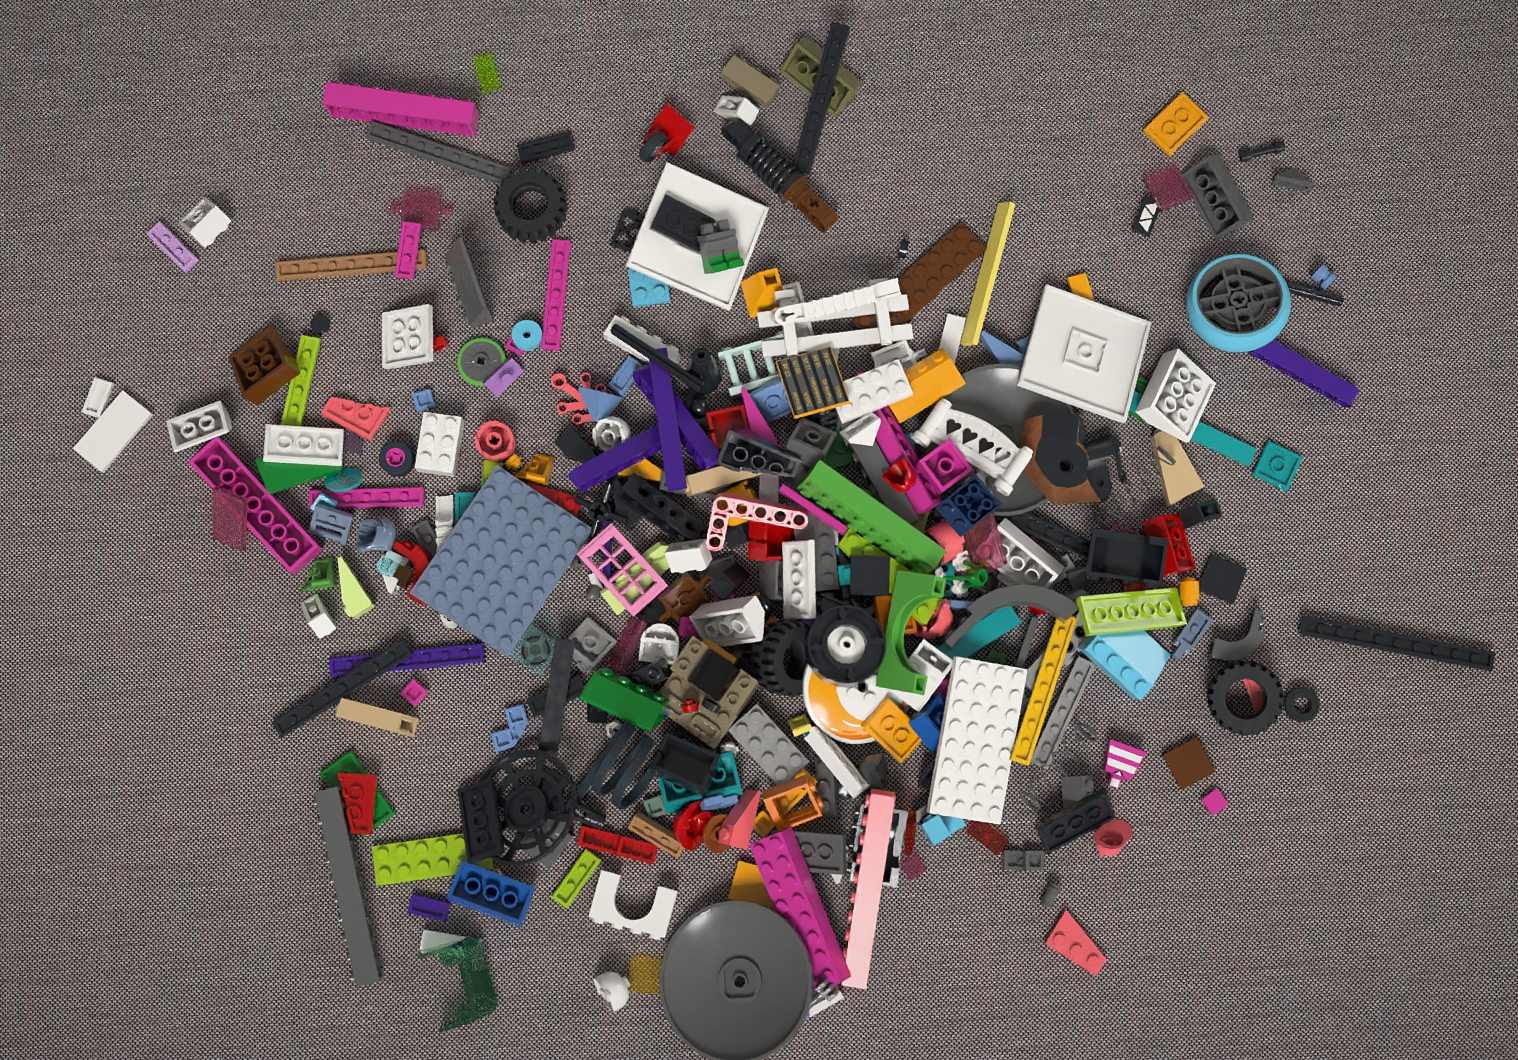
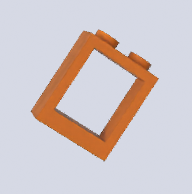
M807 774L763 790V801L778 832L822 816L823 801L820 796H816L814 781L809 780ZM805 787L813 805L783 816L775 798Z

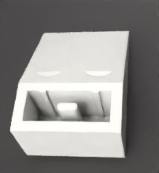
M924 639L908 661L917 672L928 676L925 695L888 689L918 712H920L945 678L953 664L952 659Z

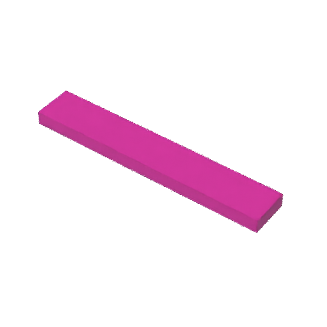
M552 239L541 350L560 351L571 240Z
M424 487L351 489L346 492H336L329 489L309 490L310 510H312L310 508L321 492H324L338 502L334 509L425 507Z

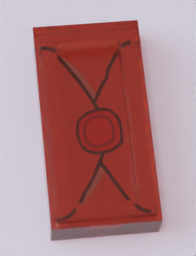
M909 812L906 823L904 855L909 856L913 853L917 820L915 812Z
M974 820L966 833L996 856L1000 854L1009 842L1007 838L986 822Z

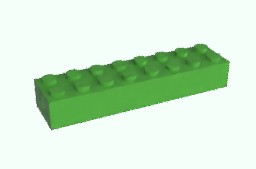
M821 460L816 462L807 471L796 488L802 496L812 499L819 508L826 509L835 519L847 524L849 529L861 534L865 540L875 544L881 551L889 554L894 560L914 573H930L937 567L946 552L944 548Z

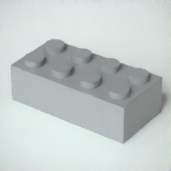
M757 704L728 730L776 785L791 780L809 764L805 756Z

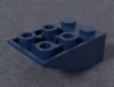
M976 474L942 499L935 508L961 537L1001 506L1002 503Z

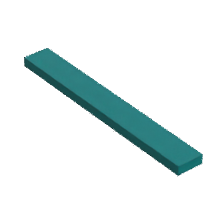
M1134 391L1129 411L1137 414L1135 411L1143 396L1142 394ZM1198 422L1190 439L1247 467L1250 466L1257 450L1201 422Z

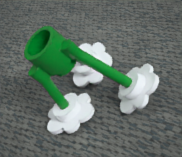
M966 550L956 555L952 565L956 571H964L967 566L974 568L968 571L967 576H946L942 567H938L935 570V576L946 578V580H953L951 590L956 594L957 598L967 597L968 588L983 586L987 581L986 570L982 569V565L969 562L970 558Z

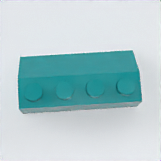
M733 752L719 754L722 763L715 778L712 777L713 782L705 797L658 777L667 814L680 811L697 800L703 801L705 798L723 795V797L743 795Z

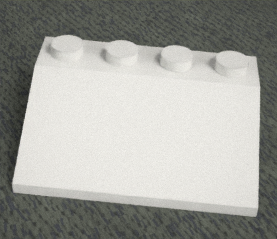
M1179 348L1163 353L1135 412L1148 424L1188 443L1216 383Z

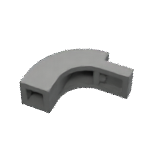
M1256 609L1251 611L1246 633L1239 641L1228 642L1217 638L1213 639L1207 659L1218 662H1232L1253 653L1262 643L1266 633L1258 630L1263 626V611Z

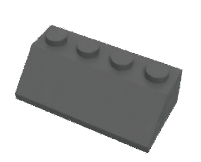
M1219 154L1206 157L1180 175L1215 240L1241 229L1254 220L1250 209Z

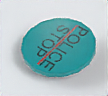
M342 468L341 472L326 476L324 483L326 488L331 491L346 492L357 487L362 482L363 475L358 469Z

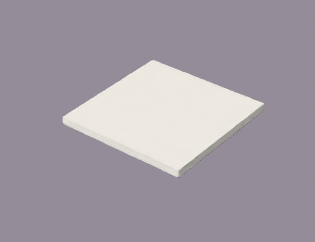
M666 162L625 267L729 311L769 207ZM666 194L716 221L728 219L730 228L736 229L735 235L738 241L740 258H743L745 266L717 273L704 274L701 254L699 255L650 230V225L664 195ZM716 221L713 226L714 232H718Z
M1046 284L1042 292L1017 386L1124 424L1127 421L1152 322Z

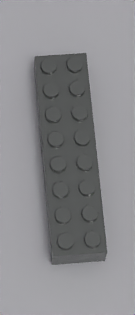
M800 463L795 477H789L790 488L800 494V491L796 488L810 469ZM806 498L807 500L816 505V502H814L812 499ZM791 501L792 506L799 507ZM822 509V510H824L825 512H827L828 514L831 515V513L828 512L826 509ZM807 512V525L802 529L794 528L795 541H815V594L823 593L824 591L838 592L839 582L833 529ZM796 515L794 517V520L797 522H802L805 519L803 515Z

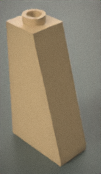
M1157 429L1154 431L1155 435L1151 438L1154 455L1171 463L1157 450V447L1160 446L1176 461L1171 466L1155 457L1157 469L1161 474L1160 483L1165 504L1168 507L1201 490L1204 485L1179 440Z
M719 466L686 476L687 489H683V492L687 493V497L739 484L744 480L751 481L762 473L736 472Z
M341 698L336 708V717L413 738L419 721L415 717Z

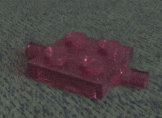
M403 191L400 206L389 205L388 208L389 213H400V227H402V221L422 224L421 230L439 231L441 216H453V208H442L440 192Z

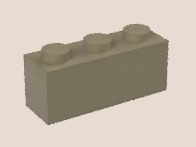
M733 55L721 72V79L765 109H768L780 91V85H778L779 83L774 78L766 77L759 68L751 67L742 57L738 58Z

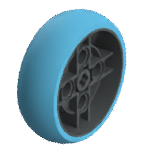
M1247 254L1226 255L1209 262L1194 276L1186 295L1187 315L1195 332L1206 343L1228 352L1256 350L1274 340L1287 323L1291 309L1289 288L1280 272L1267 261ZM1220 278L1221 281L1213 289L1210 297L1200 299L1204 288L1212 281ZM1252 278H1255V279L1259 280V281L1262 282L1265 286H1261L1257 281H1255V280L1252 279ZM1230 285H1236L1237 288H1232ZM1257 297V298H1260L1261 300H1260V301H1256V300H1254L1253 298ZM1220 305V306H1222L1223 308H1222V309H1218V308H1216L1215 306ZM1277 307L1274 317L1266 325L1256 329V324L1263 318L1266 309ZM1240 318H1244V319H1246L1247 321L1242 322V321H1240L1239 319H1240ZM1212 320H1215V321H1216L1218 324H1220L1222 327H1224V328H1226V329H1229V330H1234L1235 332H1231V331L1224 330V329H1222V328H1220V327L1214 325L1211 321H1212Z

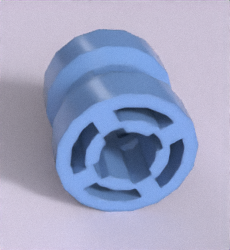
M1323 264L1311 276V279L1318 281L1320 287L1325 290L1338 276L1334 272H1329L1328 267Z

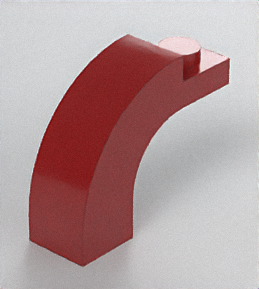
M407 540L396 541L393 548L407 557L415 568V579L406 595L420 605H427L411 595L410 591L432 561L433 556L423 545L414 546Z

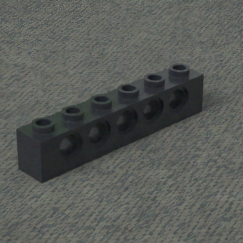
M635 473L631 475L616 496L677 542L707 539L709 527L704 522L696 519L689 511L681 508L674 500L666 497L659 489L653 487L644 478ZM712 537L710 541L713 544H718L720 539ZM710 550L712 561L720 552V550Z

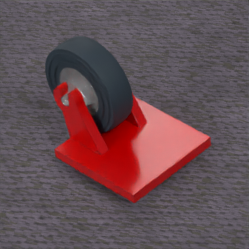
M666 103L648 129L647 133L649 135L641 143L643 147L639 153L640 158L648 163L655 157L660 158L667 152L676 156L695 129V126L669 103Z

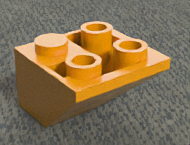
M777 268L758 272L741 282L750 318L757 317V312L772 311L775 307H779V303H774L775 291H783Z

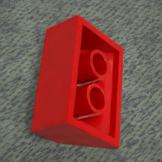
M1179 514L1161 515L1142 522L1145 536L1169 539L1164 577L1196 569L1184 525L1180 521Z

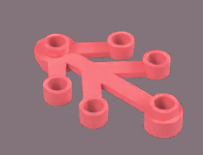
M586 372L582 373L580 380L583 388L591 389V375ZM557 373L552 376L551 383L555 389H563L579 401L559 403L557 410L560 414L565 415L568 411L587 409L579 391L567 383L563 374ZM584 376L589 377L587 382L582 380ZM562 380L563 383L562 385H556V381ZM604 384L596 385V391L599 387H603L604 392H607L606 386ZM561 406H566L565 411L559 410ZM576 413L572 417V421L576 426L582 425L583 422L593 421L590 414L581 415ZM576 417H581V421L578 423L574 420Z

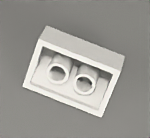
M221 401L166 421L174 452L228 433L232 429L229 412Z

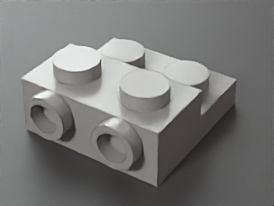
M589 617L568 638L575 640L572 659L578 663L577 666L581 671H588L589 673L601 663L603 658L617 643L613 637Z

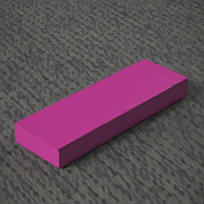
M402 221L395 278L414 280L422 229L421 223Z

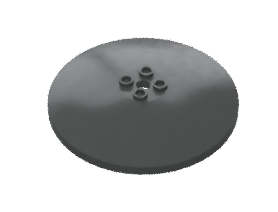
M992 364L970 370L961 375L966 384L943 397V399L952 404L950 407L952 410L961 411L988 422L1005 434L1017 448H1019L1026 419L1041 415L1074 414L1070 404L1017 386L1022 367L1010 364ZM938 401L934 403V405H933L932 408H931L930 413L932 412V410L934 409V407L936 406V404L938 403ZM949 419L947 421V435L959 430L962 425L955 423L953 419ZM968 428L963 430V444L978 437L977 433H971V430ZM986 438L979 440V454L994 447V443L988 442ZM931 442L925 448L926 455L939 447V445ZM969 464L973 470L945 490V492L949 495L962 485L968 477L972 478L975 476L977 468ZM1024 470L1013 484V490L1009 496L1003 495L992 486L996 480L990 475L985 478L987 487L1002 503L1001 506L989 514L990 516L1020 515L1032 511L1049 501L1030 481Z
M725 901L699 910L677 929L668 943L662 959L659 987L662 1006L671 1027L678 1037L693 1051L710 1060H763L784 1048L801 1029L811 1006L814 977L807 948L798 932L785 918L772 909L757 903ZM739 976H743L745 979L743 987H739L736 983Z

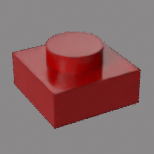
M443 335L433 337V353L448 347V343Z

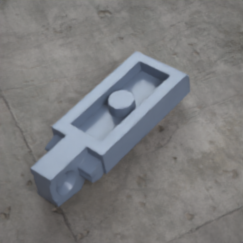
M1198 608L1195 609L1187 624L1184 625L1173 643L1176 647L1170 656L1177 660L1184 653L1189 654L1190 651H1193L1213 619Z

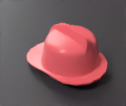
M1114 819L1103 824L1093 834V841L1096 843V849L1099 851L1100 857L1117 855L1133 836V829L1127 822Z

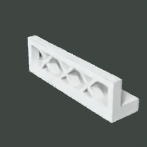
M813 726L808 730L810 733L804 739L853 799L857 798L870 785L863 779L859 771L832 738L817 726Z

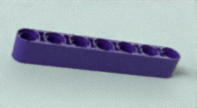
M1274 340L1263 347L1247 352L1343 407L1350 408L1359 393V389Z
M650 364L634 370L632 375L637 386L656 409ZM674 393L681 444L701 470L704 471L718 465L716 461L720 452Z
M658 424L579 465L569 473L568 477L580 492H584L661 451Z

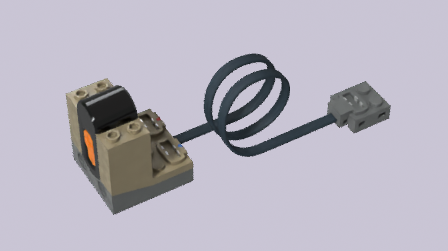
M692 636L670 669L673 673L659 693L670 700L665 715L678 723V726L671 735L682 738L688 730L716 750L760 685L757 680L731 661ZM704 697L721 706L717 714L702 706L701 703ZM695 698V701L700 702L699 710L692 713H684L680 705L683 704V700ZM626 721L609 741L576 788L577 802L582 800L591 787L600 796H606L613 791L611 803L619 810H624L631 806L655 777L652 775L649 766L633 789L622 799L629 783L652 750L655 740L648 735L642 737L616 773L602 786L608 771L635 731V726ZM571 797L564 805L562 814H569ZM546 819L540 827L543 835L551 828L554 820ZM559 822L554 833L545 841L547 848L559 837L566 823ZM568 832L558 847L545 858L539 860V862L551 869L574 836ZM526 833L520 844L536 841L534 833ZM538 846L524 850L532 857L540 854Z

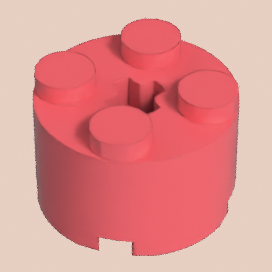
M490 421L479 428L475 436V445L483 458L500 463L506 461L514 454L516 440L508 426L498 421ZM494 439L498 440L497 445L493 444Z
M946 520L922 532L946 550L939 562L941 565L956 558L958 553L963 552L962 544L965 543L963 535L960 537Z

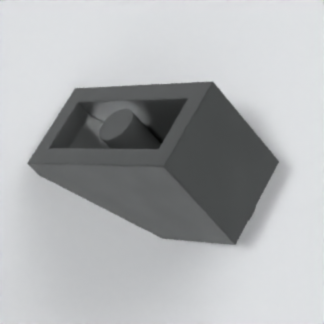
M1092 776L1061 777L1063 809L1093 793L1094 784Z

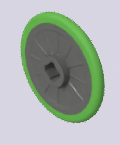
M475 338L468 341L460 349L457 356V368L462 378L468 383L485 386L482 382L506 361V356L502 347L494 340ZM479 359H484L483 365L478 364Z

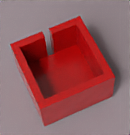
M744 405L706 413L712 443L719 452L733 423L749 429Z
M749 520V538H751V541H748V559L759 561L783 560L782 542L792 541L793 528Z

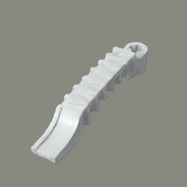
M898 278L869 284L867 287H858L857 289L849 290V292H841L839 295H830L827 298L821 297L819 300H809L807 303L800 302L775 307L770 313V318L775 324L785 325L809 320V318L813 317L817 318L821 315H829L841 310H849L852 307L868 305L902 294L899 289ZM780 313H790L782 316L781 319H778V315H780Z
M453 495L436 496V553L455 526ZM440 614V618L447 628L458 626Z

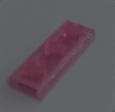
M630 616L608 663V669L621 676L624 675L647 625L646 622Z

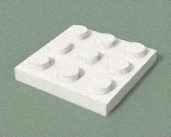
M426 304L382 313V368L392 369L433 361L432 305Z

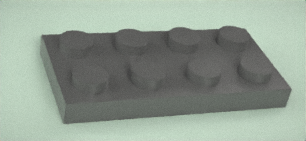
M777 828L771 829V835L778 833ZM793 830L809 872L846 874V834Z

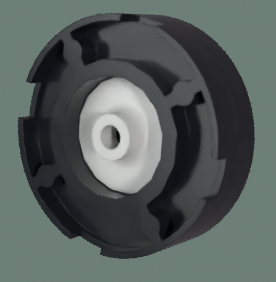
M851 605L832 607L823 612L809 628L804 645L805 657L812 672L823 682L836 687H854L867 681L882 664L886 654L885 634L877 619L864 612V609Z

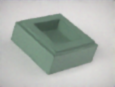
M662 795L643 800L648 818L652 819L667 814Z

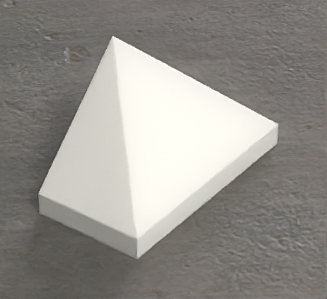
M873 412L868 413L842 430L840 434L849 443L873 446L881 420Z

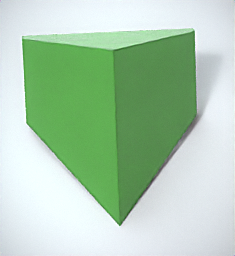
M333 557L314 560V565L299 592L337 587Z

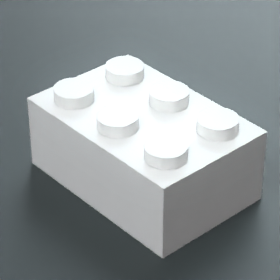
M423 412L415 469L418 472L456 477L465 423L462 417Z

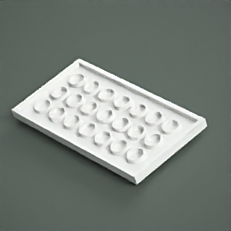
M954 656L927 813L995 824L1001 823L1012 761L1010 757L1016 738L1027 669Z

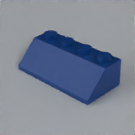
M462 860L448 892L447 900L522 928L532 902L535 887Z

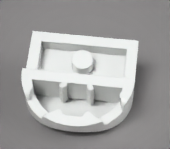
M654 624L643 632L640 640L638 661L652 663L665 657L667 664L673 665L679 655L680 642L677 633L666 624Z

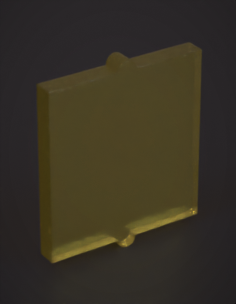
M648 955L646 957L631 956L628 977L630 987H628V990L641 992L642 995L645 993L659 995L662 959L650 958Z

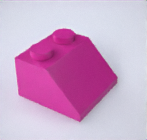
M948 439L916 464L938 495L973 470L951 439Z

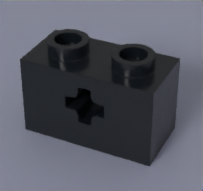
M664 657L631 671L625 677L635 684L650 687L668 679L672 673Z

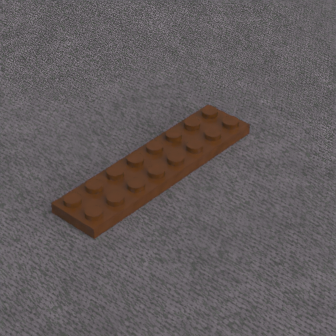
M962 222L898 279L901 294H907L909 310L889 312L891 326L907 324L985 252L987 248ZM876 314L857 316L852 321V324L858 330L878 328ZM881 343L872 344L877 350L882 346Z

